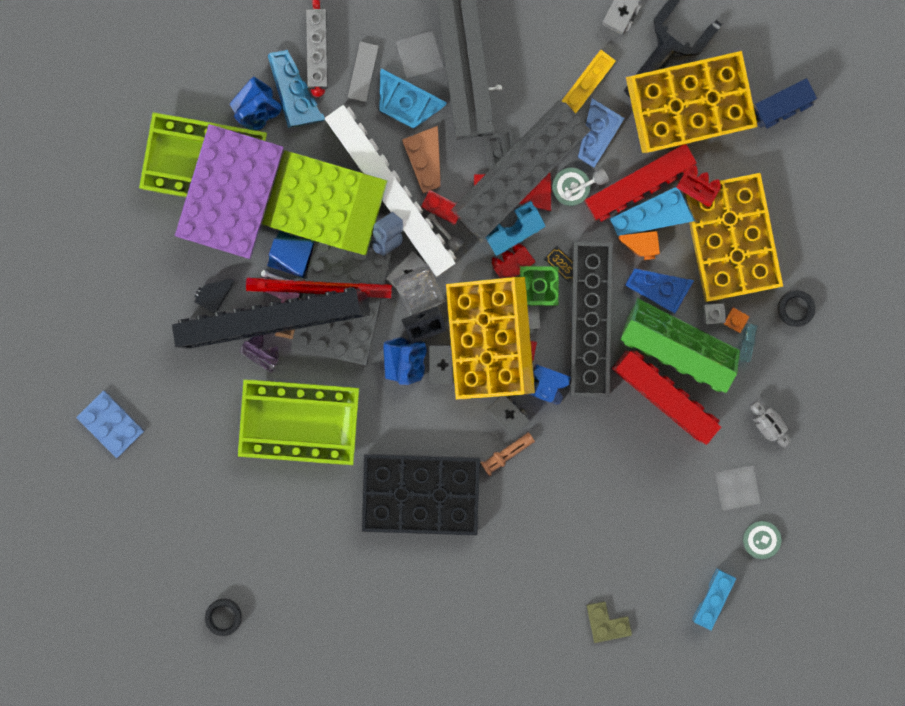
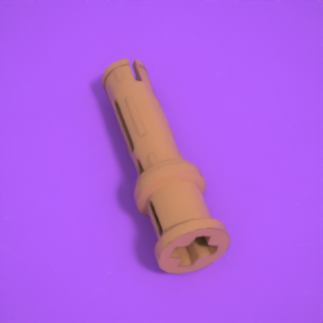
M527 432V434L501 452H494L492 457L484 462L481 461L480 464L486 473L491 476L493 471L499 467H504L506 461L532 443H535V440Z

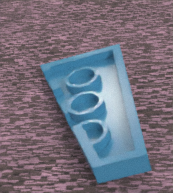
M288 50L269 53L268 59L288 128L324 121L323 113L321 114L318 110V104L307 90L308 86L305 81H302L299 70Z
M676 187L610 219L618 236L695 221L683 192Z

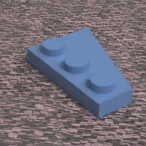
M593 98L591 99L586 120V126L591 131L581 141L578 158L594 168L625 118Z

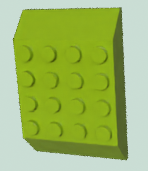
M153 112L139 189L186 198L209 124L266 141L267 133Z
M284 150L262 224L340 249L366 255L388 180Z
M243 379L238 457L353 465L359 388Z

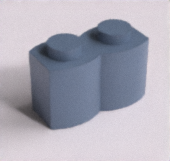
M394 212L376 222L373 227L372 247L376 253L385 256L402 244L401 232L404 227L403 221Z

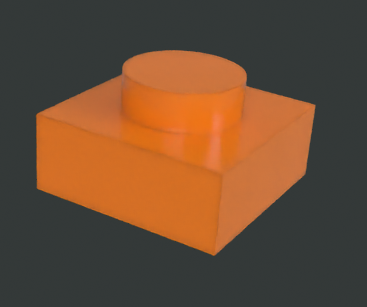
M732 307L725 319L726 323L723 324L741 333L750 316Z

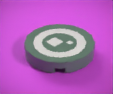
M578 168L561 170L553 180L552 190L554 196L560 203L567 206H575L582 203L590 193V185L573 193L569 198L565 196V191H571L588 182L589 178Z
M762 520L754 522L744 531V547L753 557L759 559L770 558L780 549L781 534L777 527L770 522Z

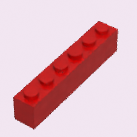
M683 144L587 198L584 202L594 220L600 219L602 222L611 217L610 212L614 210L620 212L627 208L626 203L632 200L636 203L645 198L643 196L644 193L650 191L652 194L661 189L660 184L664 182L670 184L677 180L676 175L682 172L685 173L689 167L696 165L697 162L687 144Z

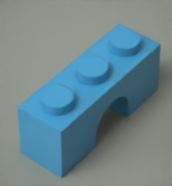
M531 201L514 210L517 220L513 226L504 228L499 223L485 237L496 256L546 227Z
M716 568L708 585L707 594L702 603H699L692 618L694 623L712 630L736 581L734 576Z

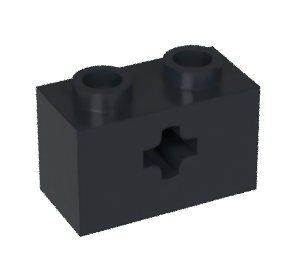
M437 306L401 319L411 344L447 331L442 314Z

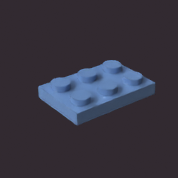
M105 390L76 417L116 458L145 432Z

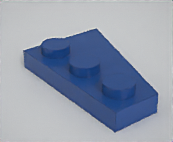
M634 269L625 286L675 314L694 280Z

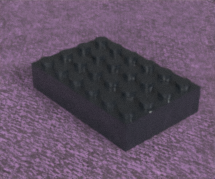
M364 454L362 532L477 535L480 457Z

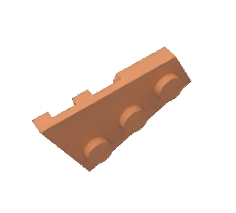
M438 126L403 139V144L422 193L424 194L429 192V190L441 187Z

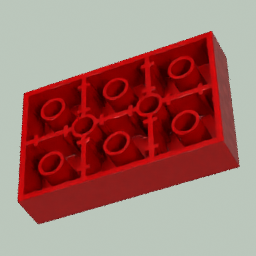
M625 351L611 369L694 439L707 445L721 429V426L718 424L720 420L713 414L703 412L705 408L697 401L689 400L690 395L683 389L673 387L675 383L667 376L659 375L658 372L660 370L652 363H645L643 361L644 357L639 352Z

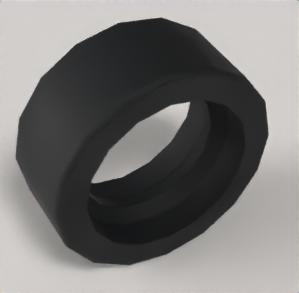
M796 290L782 296L777 310L779 317L785 324L800 327L812 320L816 307L814 300L809 294ZM795 297L803 299L808 307L807 314L800 320L789 318L785 311L787 302Z
M230 599L216 600L205 612L207 628L218 636L231 635L238 629L242 621L240 607ZM226 606L234 612L235 619L229 628H219L213 623L212 615L216 608Z

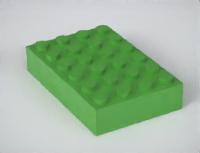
M637 298L626 319L621 340L624 341L623 343L628 347L640 349L646 356L658 358V361L668 366L670 364L676 367L678 372L693 376L699 383L705 382L711 385V388L717 392L723 391L727 393L738 372L740 350Z

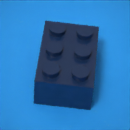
M806 78L754 104L756 121L759 127L765 126L766 129H769L779 123L778 119L783 118V120H786L797 114L796 110L800 109L802 112L813 106V101L817 97L808 79Z

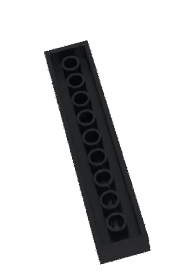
M353 287L343 289V293L330 291L325 292V296L314 294L306 296V299H288V303L276 301L269 303V306L254 305L251 306V310L238 308L233 309V313L217 312L214 313V316H196V320H189V318L179 319L178 323L172 324L175 347L191 349L370 316L368 296L366 292Z

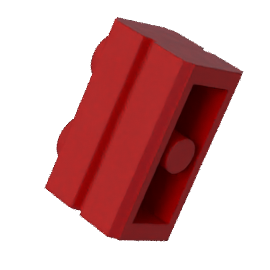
M429 190L421 205L422 209L453 225H456L459 219L451 211L456 203Z

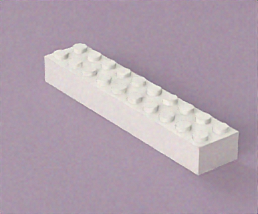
M342 105L325 117L326 122L362 173L388 180L382 201L391 213L394 212L402 219L403 231L434 275L439 277L456 265L454 262L456 260L455 255L450 249L446 250L444 248L445 241L439 233L434 234L432 231L434 228L428 217L426 219L422 217L421 213H423V210L417 202L413 203L410 200L412 195L406 186L401 187L399 184L401 180L394 170L391 172L388 169L389 162L383 154L379 156L376 152L379 150L378 146L372 138L370 140L367 139L365 136L368 134L361 123L357 124L355 122L356 115L351 108L348 107L346 109Z

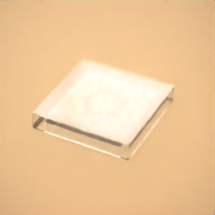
M433 31L396 41L407 79L444 68Z

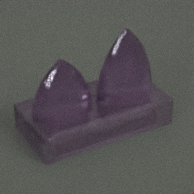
M263 335L252 337L248 341L245 340L239 353L272 373L279 358L278 348L271 347L263 352Z

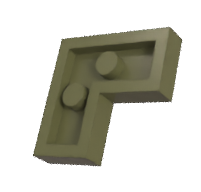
M605 601L586 605L594 643L632 636L628 616L609 620Z

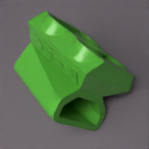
M520 267V277H525L527 306L559 305V267Z

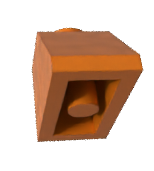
M657 231L618 236V241L638 257H644V260L656 259L655 255L660 254Z

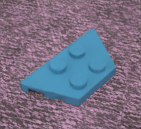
M381 68L380 112L414 129L446 106L447 102Z

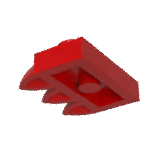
M691 166L685 171L676 188L710 207L720 190V181L716 179L709 183L707 172L697 177V166Z
M520 243L512 246L515 254L508 250L503 252L502 258L504 262L492 257V267L500 279L516 277L520 274V267L531 266L536 262L525 246Z

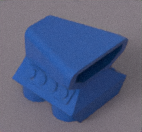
M254 76L229 103L235 113L234 118L239 124L254 131L262 129L266 125L267 120L277 117L281 112L282 105L272 99L274 96L272 88Z
M279 230L276 238L273 240L267 266L304 278L315 241Z
M403 337L384 342L385 379L397 381L400 385H410L421 381L425 372L423 364L427 352L425 343L419 341L409 345V341Z
M535 364L533 376L538 382H534L535 393L529 395L557 405L561 404L563 396L558 388L562 389L569 385L571 377Z

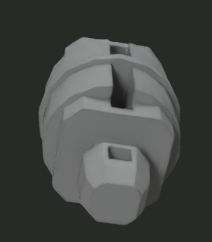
M759 401L753 402L750 408L757 415L752 420L755 422L759 432L769 441H776L780 446L786 447L790 443V439L787 434H784L788 428L781 415L771 407L764 408Z

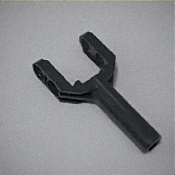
M668 0L653 19L658 46L635 75L663 69L673 57L700 54L722 26V23L716 19L714 23L707 27L692 48L688 42L683 45L666 32L669 27L662 25L680 2V0ZM626 86L623 91L630 97L628 86Z

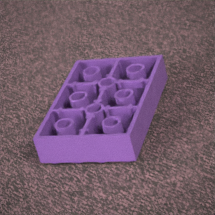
M209 124L175 236L251 259L285 148Z

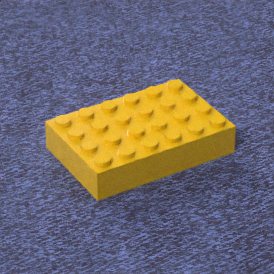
M742 51L626 77L642 153L758 127Z
M761 173L720 181V190L710 207L683 192L695 219L694 222H689L705 302L783 287Z
M525 277L446 284L456 399L535 393Z

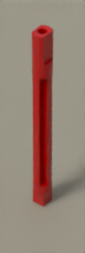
M266 278L246 279V291L325 294V292L330 291L343 293V289L355 287V289L366 292L368 297L391 298L392 285L312 282Z

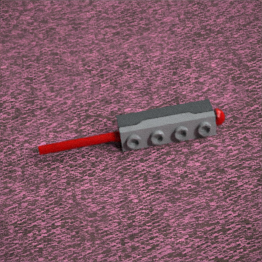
M312 0L313 9H306L308 88L311 89L313 96L321 97L324 95L325 89H328L326 9H320V0Z

